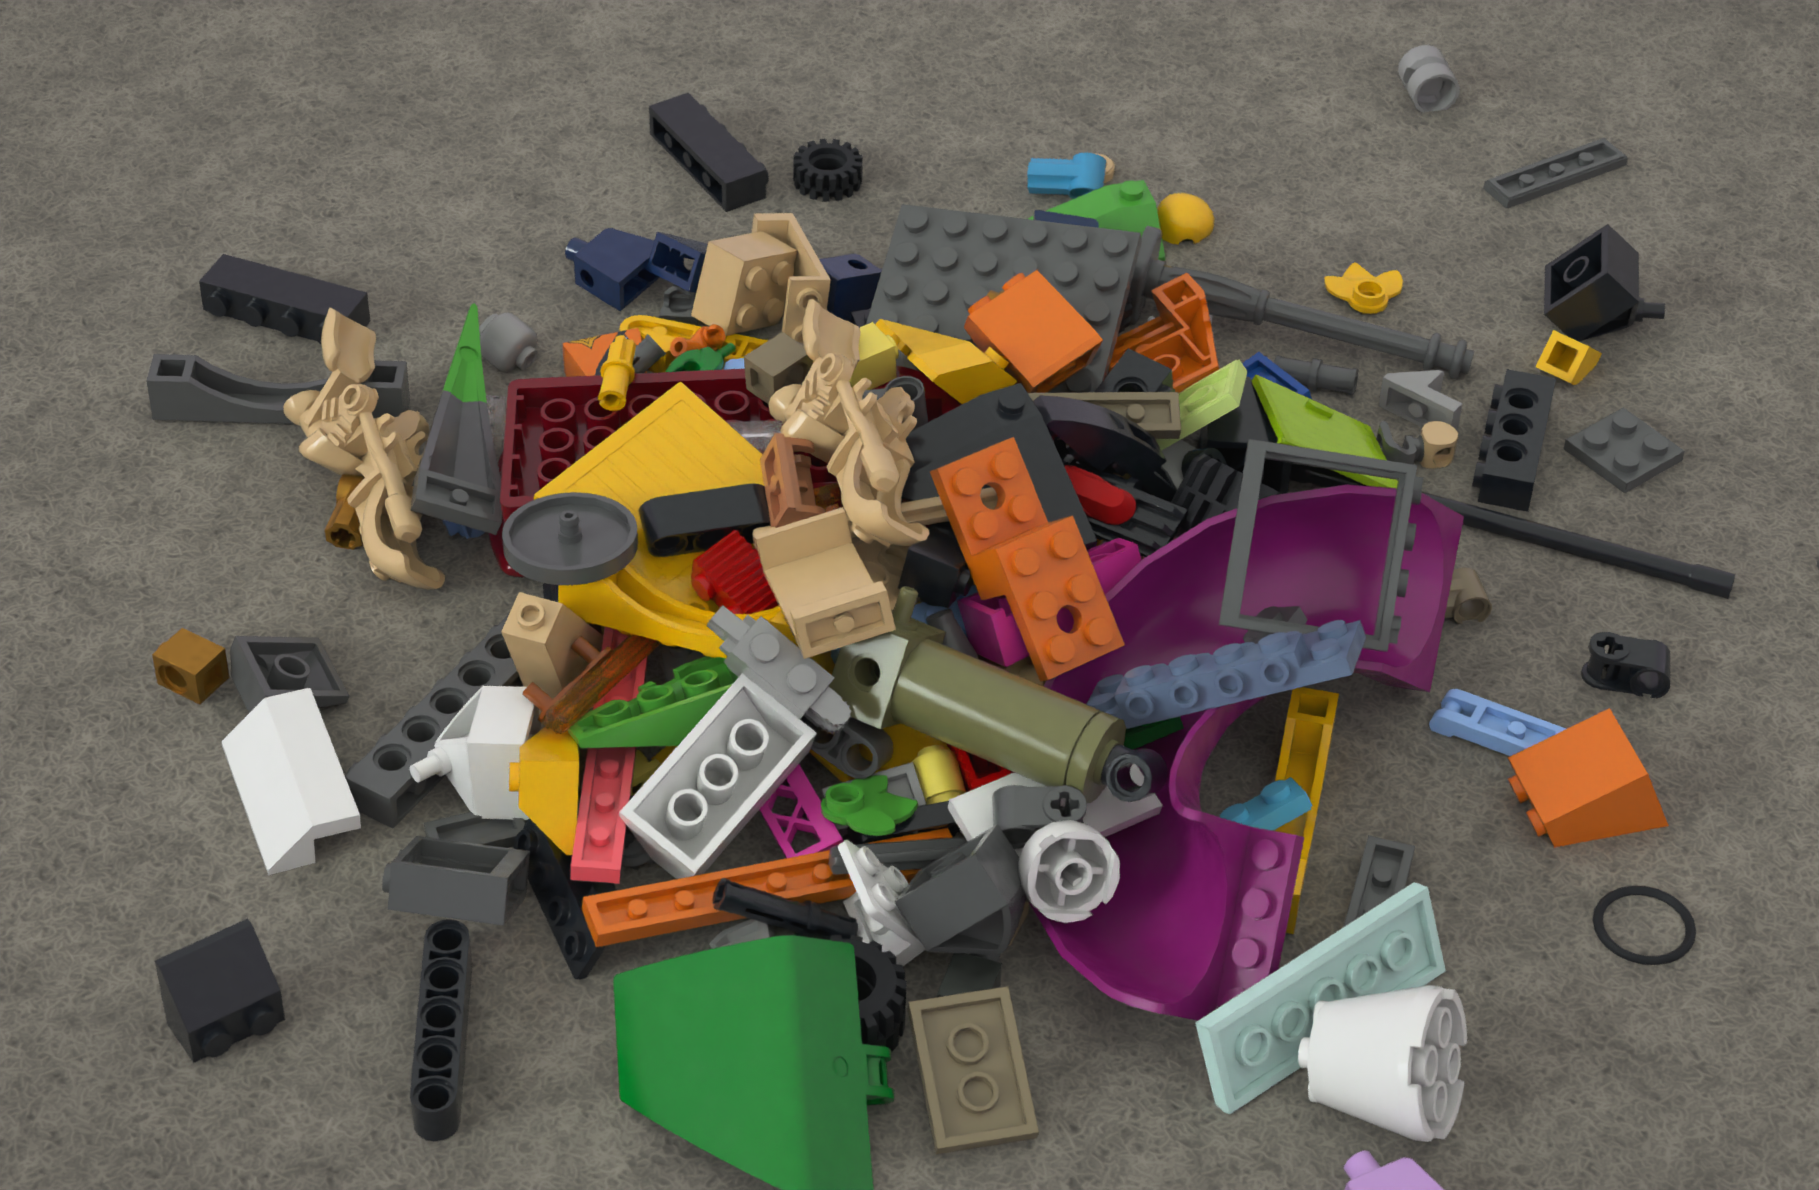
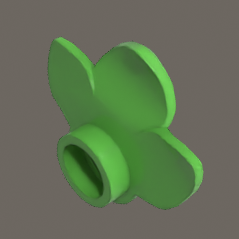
M873 775L864 779L852 780L851 783H839L829 787L821 802V811L826 819L835 824L850 826L854 831L865 835L881 836L895 832V824L910 818L916 811L918 802L917 800L888 793L887 776Z

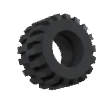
M841 935L830 936L831 941L851 943L854 947L858 1000H860L859 1014L862 1044L888 1047L893 1052L899 1044V1036L903 1037L905 1030L907 981H905L903 966L896 964L897 957L891 951L882 952V945L873 940L870 943L863 942V937L852 935L851 939H842Z

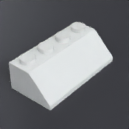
M742 673L619 812V816L652 860L674 878L680 879L704 874L808 754L817 732Z

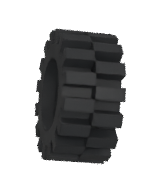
M820 139V144L810 141L808 142V147L802 145L798 148V152L794 154V186L796 189H800V193L804 196L810 193V199L813 200L821 196L824 202H829V197H835L836 201H840L843 198V194L849 198L853 196V191H859L860 184H862V154L859 155V150L856 147L851 149V144L848 142L840 145V140L833 139L832 143H827L826 139Z

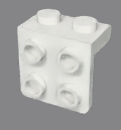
M845 840L838 845V849L857 892L843 901L849 917L856 918L857 936L863 937V942L870 943L873 940L881 944L882 952L891 951L897 957L896 964L904 966L926 950L895 904L896 899L907 887L908 882L895 866L887 868L880 863L869 848L863 846L860 849L849 840Z

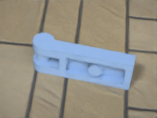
M1450 689L1447 691L1441 702L1442 709H1438L1429 722L1431 731L1447 737L1454 735L1508 756H1512L1566 729L1460 689Z

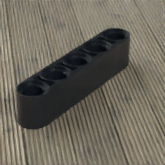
M451 919L440 920L432 924L426 930L424 936L410 1088L414 1130L419 1137L434 1142L453 1136L460 1125L472 976L469 930L463 923Z

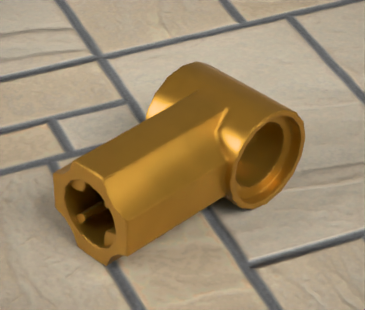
M344 473L339 480L336 495L337 505L325 528L326 541L332 543L335 547L354 550L363 544L356 509L350 506L347 501L352 491L365 478L363 475Z

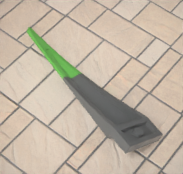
M474 303L468 311L412 483L411 511L496 535L502 523L500 504L501 476L494 449L486 400L478 307Z

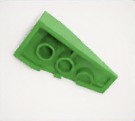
M1144 180L1106 185L1046 210L1092 218L1098 221L1099 228L1139 232L1141 237L1147 225L1160 229L1156 202ZM1161 239L1158 259L1165 261L1163 241Z
M705 656L673 669L674 679L662 685H656L655 682L649 681L638 687L639 693L636 698L628 702L625 700H611L566 723L568 733L580 748L678 746L738 679V676L724 663L725 658Z

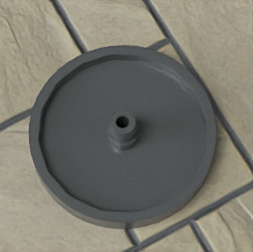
M559 493L530 501L509 516L502 531L503 551L508 564L526 578L552 585H579L607 578L627 566L634 558L638 548L637 523L633 514L619 502L591 493Z

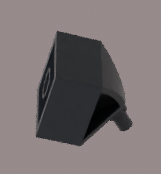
M1609 224L1545 265L1544 315L1566 336L1580 342L1622 330L1633 325L1634 322H1642L1643 318L1664 319L1665 303L1644 302V298H1639V253Z

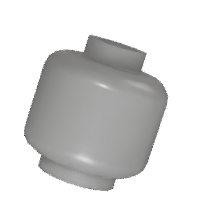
M513 313L492 314L479 327L481 356L500 371L510 372L516 367L525 370L535 361L538 355V351L535 349L537 334Z

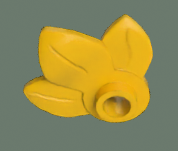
M1356 262L1348 267L1343 277L1325 276L1324 279L1325 287L1330 294L1348 301L1353 309L1367 314L1379 313L1385 310L1388 305V299L1399 295L1403 287L1402 276L1398 270L1387 271L1374 277Z

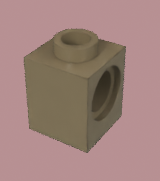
M781 332L745 355L746 389L769 404L771 396L784 386L791 384L802 385L813 364V360L806 354L803 343H798Z

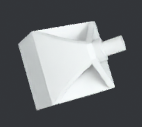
M482 686L447 725L436 740L435 748L428 751V757L410 765L409 769L413 779L419 783L435 774L438 776L446 774L474 815L482 816V819L513 820V818H523L528 820L529 817L518 806V792L509 791L510 762H519L520 746L543 728V723L537 720L541 710L522 695L527 687Z

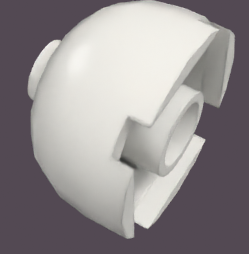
M1065 820L1052 822L1037 830L1029 838L1018 861V873L1021 885L1030 903L1048 919L1068 923L1085 920L1093 915L1090 911L1096 908L1102 901L1105 905L1113 897L1120 880V861L1109 841L1093 827L1081 822Z

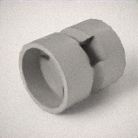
M1430 45L1417 46L1409 50L1400 60L1398 65L1399 77L1415 107L1420 112L1447 110L1455 103L1459 96L1460 87L1439 49Z

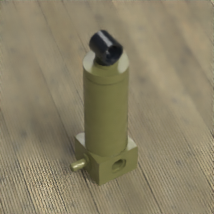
M907 586L900 588L894 610L891 609L896 630L840 648L832 673L834 680L829 687L842 697L843 702H846L848 706L850 705L851 717L873 727L883 729L897 724L906 725L1045 786H1072L1081 791L1087 803H1092L1096 800L1106 786L1121 801L1134 802L1156 794L1167 782V765L1160 754L1152 749L1141 748L1132 750L1123 746L1126 732L1123 719L943 645L945 631L911 618L918 597V592L914 588ZM1132 764H1136L1143 771L1144 783L1142 786H1138L1131 779L1130 768Z

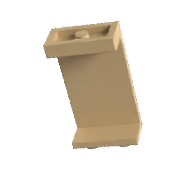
M754 213L752 233L764 231L798 250L794 264V275L788 277L782 332L798 343H803V318L808 301L813 299L823 309L827 310L831 279L793 213Z
M843 507L754 535L763 573L804 659L896 630L887 590L882 581L873 583L852 543Z

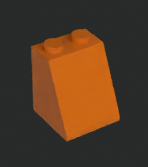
M1035 270L1027 277L1023 273L1017 274L1002 286L1003 293L992 300L989 296H985L968 309L970 315L967 317L964 325L966 332L981 351L985 352L990 346L1006 359L1009 364L1004 370L1017 380L1015 384L1021 383L1027 393H1048L1092 362L1103 341L1093 327L1038 270Z
M1610 708L1508 757L1515 773L1514 776L1508 778V781L1519 803L1521 804L1529 800L1533 808L1526 811V814L1538 837L1547 833L1554 847L1669 826L1650 777Z

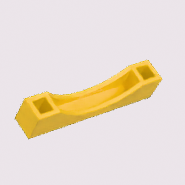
M629 564L619 572L602 580L579 585H558V603L564 604L588 624H597L616 629L624 635H638L650 638L666 646H680L699 651L707 657L727 658V655L719 648L724 641L707 627V623L716 612L705 611L672 598L641 577ZM779 606L752 614H735L741 620L749 615L757 621L762 616L798 647ZM831 651L812 656L811 658L824 668L831 660Z
M1305 687L1292 689L1275 781L1286 780L1292 777L1307 793L1313 805L1311 810L1274 830L1304 837L1286 933L1294 934L1339 698V693Z

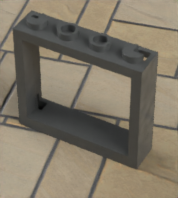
M1249 439L1219 626L1269 634L1291 631L1306 634L1315 632L1319 628L1317 626L1240 614L1264 460L1280 461L1398 480L1373 635L1365 634L1366 639L1362 649L1387 652L1389 643L1397 644L1402 617L1393 614L1396 596L1405 597L1409 570L1401 569L1404 550L1412 551L1416 533V524L1408 523L1411 504L1419 505L1422 495L1424 477L1416 476L1417 465Z

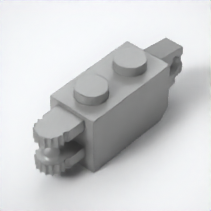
M721 606L709 620L707 627L724 641L719 647L727 655L724 663L736 676L739 677L743 673L800 720L805 716L815 726L821 727L822 731H826V734L829 732L832 734L834 732L838 733L849 722L848 719L851 718L850 713L852 712L849 709L850 705L848 706L846 702H843L842 697L829 687L834 677L811 657L804 659L799 647L762 616L757 621L749 615L741 620L726 607Z

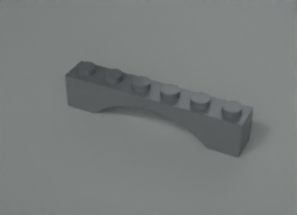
M154 354L146 382L153 420L294 424L284 414L283 406L286 400L302 391L317 390L321 392L329 378L307 383L283 384L263 382L232 374L213 366L197 355ZM374 360V371L366 382L361 383L377 390L379 398L372 412L373 418L381 417L386 413L398 417L402 412L409 410L410 404L407 361Z

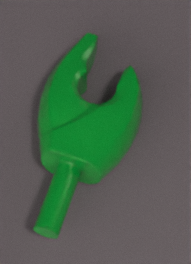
M728 343L717 351L711 347L686 351L676 357L669 364L665 372L722 370L724 366L723 359L735 352L736 348L733 343Z

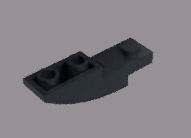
M1040 395L1033 401L1044 419L1052 440L1056 441L1061 438L1066 443L1065 446L1069 453L1080 464L1083 465L1088 461L1099 472H1102L1111 465L1121 476L1128 473L1132 477L1140 479L1142 481L1141 491L1171 503L1177 488L1168 472L1162 467L1167 460L1155 438L1138 424L1114 411L1082 400Z

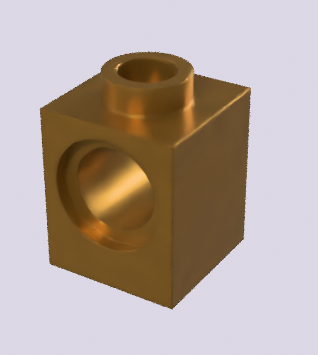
M181 628L168 641L163 642L152 654L157 684L197 704L203 703L230 678L225 648L184 628Z

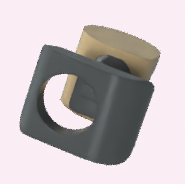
M1386 421L1380 422L1377 434V441L1387 461L1414 465L1415 460H1417L1425 468H1441L1451 464L1458 440L1456 429L1450 424L1441 421H1431L1424 424L1421 435L1418 438H1413L1412 435H1405L1403 447L1393 441Z

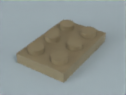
M1009 987L910 1001L907 1010L935 1153L942 1154L1037 1138L1039 1130Z

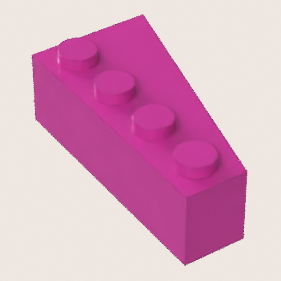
M1121 538L1087 550L1104 594L1108 593L1141 561L1138 545ZM977 592L957 600L968 640L977 654L1004 667L1030 656L1005 595L981 601ZM1062 607L1057 614V623L1060 629L1066 633L1071 631L1074 620L1071 612Z

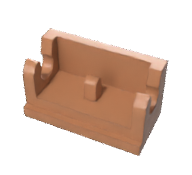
M775 433L760 458L771 527H781L825 513L824 508L816 506L810 473L811 458L801 454H793L798 451L814 453V443L810 440L784 437L782 433Z

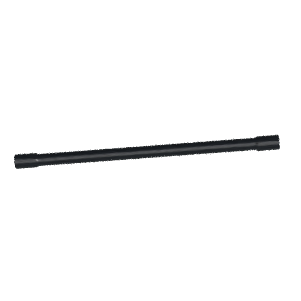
M1292 464L1290 480L1300 483H1312L1326 488L1341 485L1367 486L1331 469ZM1422 492L1463 515L1462 525L1683 584L1693 590L1729 599L1736 576L1734 573L1701 564H1688Z

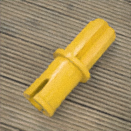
M624 335L617 336L615 342L610 344L607 361L602 364L600 370L603 381L598 401L601 400L599 404L604 409L610 411L621 410L625 406L628 385L633 382L635 377V369L632 364L636 344L633 340L626 339Z

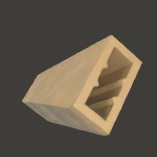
M521 592L518 593L501 631L523 686L527 687L531 682H534L552 698L560 693L589 665L588 662L571 649L572 644L580 636L585 638L600 652L602 650L603 635L564 604ZM595 673L554 713L560 715L565 710H575L576 717Z

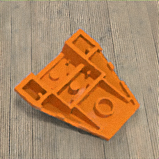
M1188 273L1151 290L1159 317L1117 337L1109 372L1128 348L1172 369L1173 389L1178 393L1220 369L1205 292Z

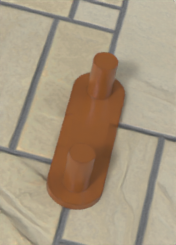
M580 636L571 646L573 651L589 663L580 675L554 698L550 697L534 682L527 686L522 695L542 711L537 719L540 723H543L601 667L612 652L610 647H606L600 652L585 638Z

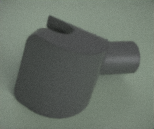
M672 286L664 292V303L660 310L659 318L698 325V319L691 316L695 300L694 292H689L679 286Z

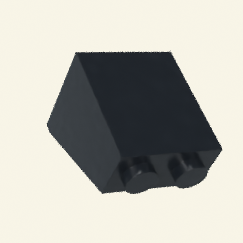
M1246 377L1240 406L1202 427L1200 432V449H1218L1223 454L1227 465L1243 473L1249 439L1277 443L1278 440L1250 377ZM1265 459L1261 483L1282 494L1288 493L1292 463Z

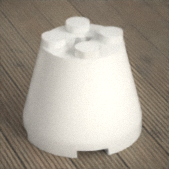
M1430 985L1335 1001L1319 1000L1314 1008L1310 1037L1302 1038L1298 1051L1300 1067L1308 1068V1096L1310 1101L1326 1105L1415 1141L1428 1142L1434 1138L1445 1139L1457 1117L1465 1083L1462 1080H1457L1461 1064L1459 1045L1464 1046L1467 1044L1466 1020L1462 1002L1455 990Z

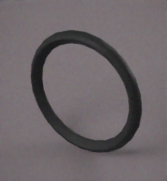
M1647 886L1618 888L1601 898L1594 909V930L1600 941L1610 951L1631 962L1644 965L1671 963L1689 952L1695 942L1696 927L1689 910L1678 899L1656 888ZM1644 895L1654 897L1673 907L1681 916L1686 929L1685 939L1677 949L1664 955L1644 956L1632 953L1620 947L1608 936L1603 923L1605 910L1613 901L1625 896Z

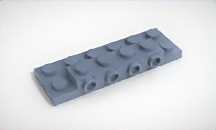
M1335 620L1322 625L1315 632L1306 634L1299 633L1298 631L1278 632L1265 636L1257 644L1254 642L1233 643L1217 649L1212 655L1210 653L1189 654L1172 660L1169 665H1143L1131 669L1124 677L1122 674H1116L1100 680L1092 692L1087 705L1123 719L1126 729L1346 677L1354 672L1366 636L1360 620L1347 624L1343 620Z

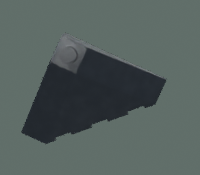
M1021 383L982 394L911 431L907 436L906 442L915 463L910 468L901 498L915 501L939 497L929 471L1014 437L1048 522L1073 515L1086 549L1096 547L1097 539L1044 419ZM984 485L982 489L990 488L991 486Z

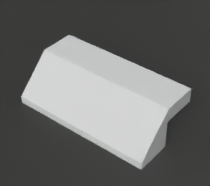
M311 688L264 698L222 741L224 753L268 875L316 863L314 839L361 828L358 808Z

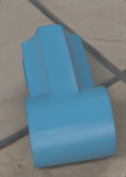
M1079 153L1074 155L1072 159L1031 158L1027 173L1028 191L1031 194L1069 195L1070 198L1075 199L1104 187L1106 160L1104 157L1094 153Z

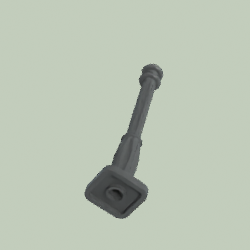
M1147 225L1141 237L1142 244L1130 286L1132 296L1130 303L1133 307V312L1130 316L1131 325H1135L1138 322L1147 299L1154 300L1151 290L1188 273L1204 290L1209 315L1249 321L1255 325H1260L1263 321L1294 328L1424 363V371H1431L1434 366L1449 369V377L1452 379L1458 378L1460 373L1467 375L1469 373L1474 351L1467 349L1466 340H1459L1457 345L1454 346L1442 343V337L1439 333H1434L1431 339L1271 298L1268 290H1259L1223 276L1167 266L1166 261L1158 259L1162 230Z

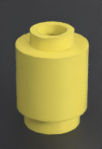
M933 745L923 748L917 753L918 757L912 762L926 805L949 801V799L966 793L958 759L953 750L945 749L942 745Z

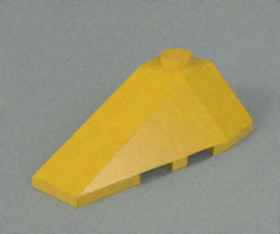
M879 319L875 324L885 335H890L893 338L897 348L921 372L961 404L982 394L1015 385L1017 382L1015 378L1004 370L1009 362L990 346L983 352L971 342L883 319Z
M565 710L520 746L519 762H510L509 791L518 792L519 808L566 855L573 854L578 810V744L568 733L566 723L575 719V710Z

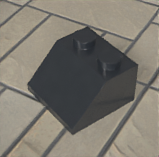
M248 918L155 960L166 1022L193 1063L207 1056L218 1057L227 1052L231 1045L252 1035L260 1036L267 1034L276 1027L277 1023L285 1020L281 990L253 925Z

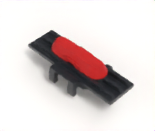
M1070 453L1067 454L1064 460L1061 459L1096 539L1109 542L1121 538L1138 545L1140 556L1147 557L1173 540L1188 515V509L1141 491L1142 481L1135 477L1125 479L1105 470L1099 472L1088 463L1080 464Z

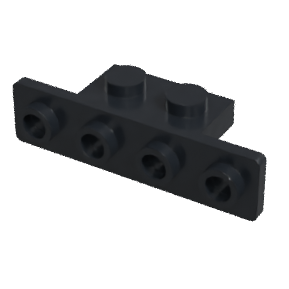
M529 818L523 829L517 834L513 848L530 851L528 881L574 979H585L603 953L605 946H595L581 910L583 897L617 891L614 883L570 880L572 855H566Z

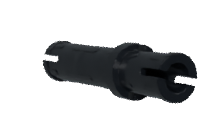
M725 878L719 881L713 894L712 903L714 904V909L781 927L794 932L796 936L830 940L832 935H841L842 939H851L852 935H857L858 923H856V918L821 909L819 903L806 900L803 903L732 882Z

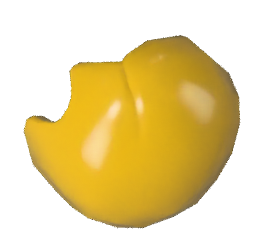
M1187 193L1170 194L1157 207L1162 240L1176 245L1184 239H1191L1193 243H1198L1211 235L1215 218L1209 205L1198 196Z

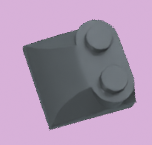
M235 636L230 649L231 678L249 713L266 697L311 688L318 707L348 702L350 696L319 637Z

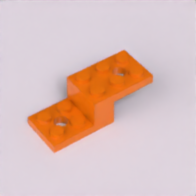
M1014 437L929 471L981 601L1002 595L1006 596L1040 682L1050 680L1125 645L1073 515L1048 522ZM984 485L991 486L997 493V505L993 510L987 508L981 501L980 493ZM1062 607L1069 610L1073 616L1074 623L1069 633L1062 631L1057 623V614Z

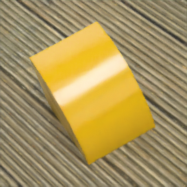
M1553 330L1535 367L1568 383L1577 385L1596 366L1602 353Z

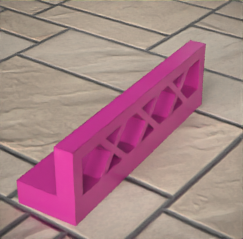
M800 764L795 767L759 809L785 858L828 851L831 847L838 846L843 842L834 823L822 815L821 801ZM777 796L793 800L796 807L791 817L772 813L771 810ZM781 827L787 828L785 833L782 831ZM796 831L812 833L817 843L795 854L791 843Z

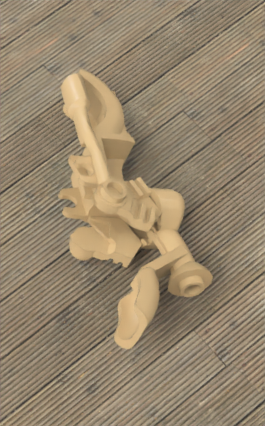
M809 299L803 318L802 336L806 354L814 362L802 385L791 384L784 386L771 396L768 404L770 414L778 423L783 424L780 433L784 434V437L807 439L814 443L815 452L810 454L828 463V472L836 476L842 492L841 500L844 510L852 521L851 528L858 538L868 544L876 540L887 547L891 544L908 546L925 541L929 535V530L920 523H907L901 512L902 491L910 468L915 463L906 442L907 436L917 424V418L912 416L915 408L914 401L910 399V395L901 386L889 389L878 400L877 395L869 392L862 399L864 392L871 386L872 382L867 378H862L853 387H851L849 382L860 360V327L823 309L818 302Z
M329 307L322 330L321 345L325 365L332 371V374L321 392L317 390L302 391L291 396L283 406L285 416L295 425L301 426L307 437L300 444L299 452L305 458L341 476L345 473L363 475L365 477L352 491L347 501L350 506L356 509L360 522L359 531L366 554L370 559L369 564L373 573L379 579L386 581L391 578L399 583L402 582L426 590L440 588L445 581V575L441 570L426 565L421 560L416 547V539L420 537L422 532L420 520L423 514L411 511L412 483L422 456L419 455V448L427 440L429 424L420 412L412 410L402 412L398 417L386 413L381 417L373 418L372 412L379 398L377 390L361 383L366 382L375 369L374 347L376 333Z

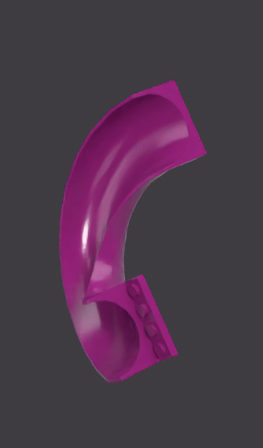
M1341 485L1271 495L1258 500L1240 614L1256 617L1259 612L1271 606H1299L1307 618L1305 625L1321 627L1335 620H1343L1345 624L1360 620L1364 633L1373 635L1397 488ZM1423 493L1420 504H1411L1408 523L1416 524V533L1412 551L1404 550L1401 569L1409 570L1405 597L1396 596L1393 615L1402 617L1397 644L1389 643L1387 652L1362 649L1353 673L1361 674L1388 686L1430 692L1464 516ZM1237 508L1206 519L1142 559L1105 594L1125 645L1047 680L1044 687L1087 704L1097 683L1108 676L1122 674L1124 677L1128 671L1139 666L1169 665L1172 660L1184 655H1197L1201 653H1210L1212 655L1217 649L1225 645L1245 643L1243 637L1248 630L1219 626ZM1266 696L1182 715L1180 717L1184 729L1133 749L1147 748L1160 754L1167 765V782L1156 793L1157 798L1162 804L1160 814L1105 837L1120 861V880L1113 897L1106 905L1102 901L1096 908L1090 911L1093 915L1085 920L1063 923L1048 919L1030 903L1060 956L1111 998L1128 1006L1154 1013L1199 1021L1279 969L1304 837L1255 828L1204 813L1200 808L1199 799L1203 769L1223 733L1246 709Z

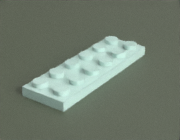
M1413 882L1195 1023L1215 1104L1222 1111L1229 1115L1301 1068L1298 1061L1299 1045L1303 1037H1310L1314 1008L1319 1000L1335 1001L1421 987L1446 971L1428 887Z

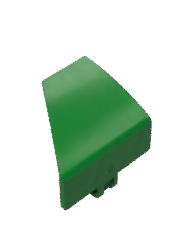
M796 935L774 936L695 952L641 966L614 976L619 1096L622 1102L693 1145L781 1190H874L867 1106L889 1104L895 1100L894 1089L888 1086L887 1062L891 1061V1049L884 1046L862 1044L855 951L851 943Z

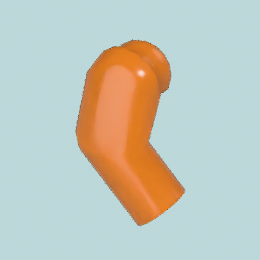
M712 324L709 327L703 326L690 339L683 337L673 339L670 351L675 357L686 351L711 347L716 351L717 346H721L725 342V332L717 324Z

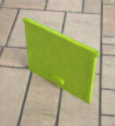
M1257 374L1251 380L1278 438V444L1387 460L1369 425ZM1333 470L1367 486L1397 488L1398 481L1395 479Z

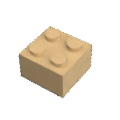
M764 231L709 241L691 316L708 326L712 324L719 325L724 330L725 336L772 326L780 322L785 309L788 277L794 275V264L798 250Z

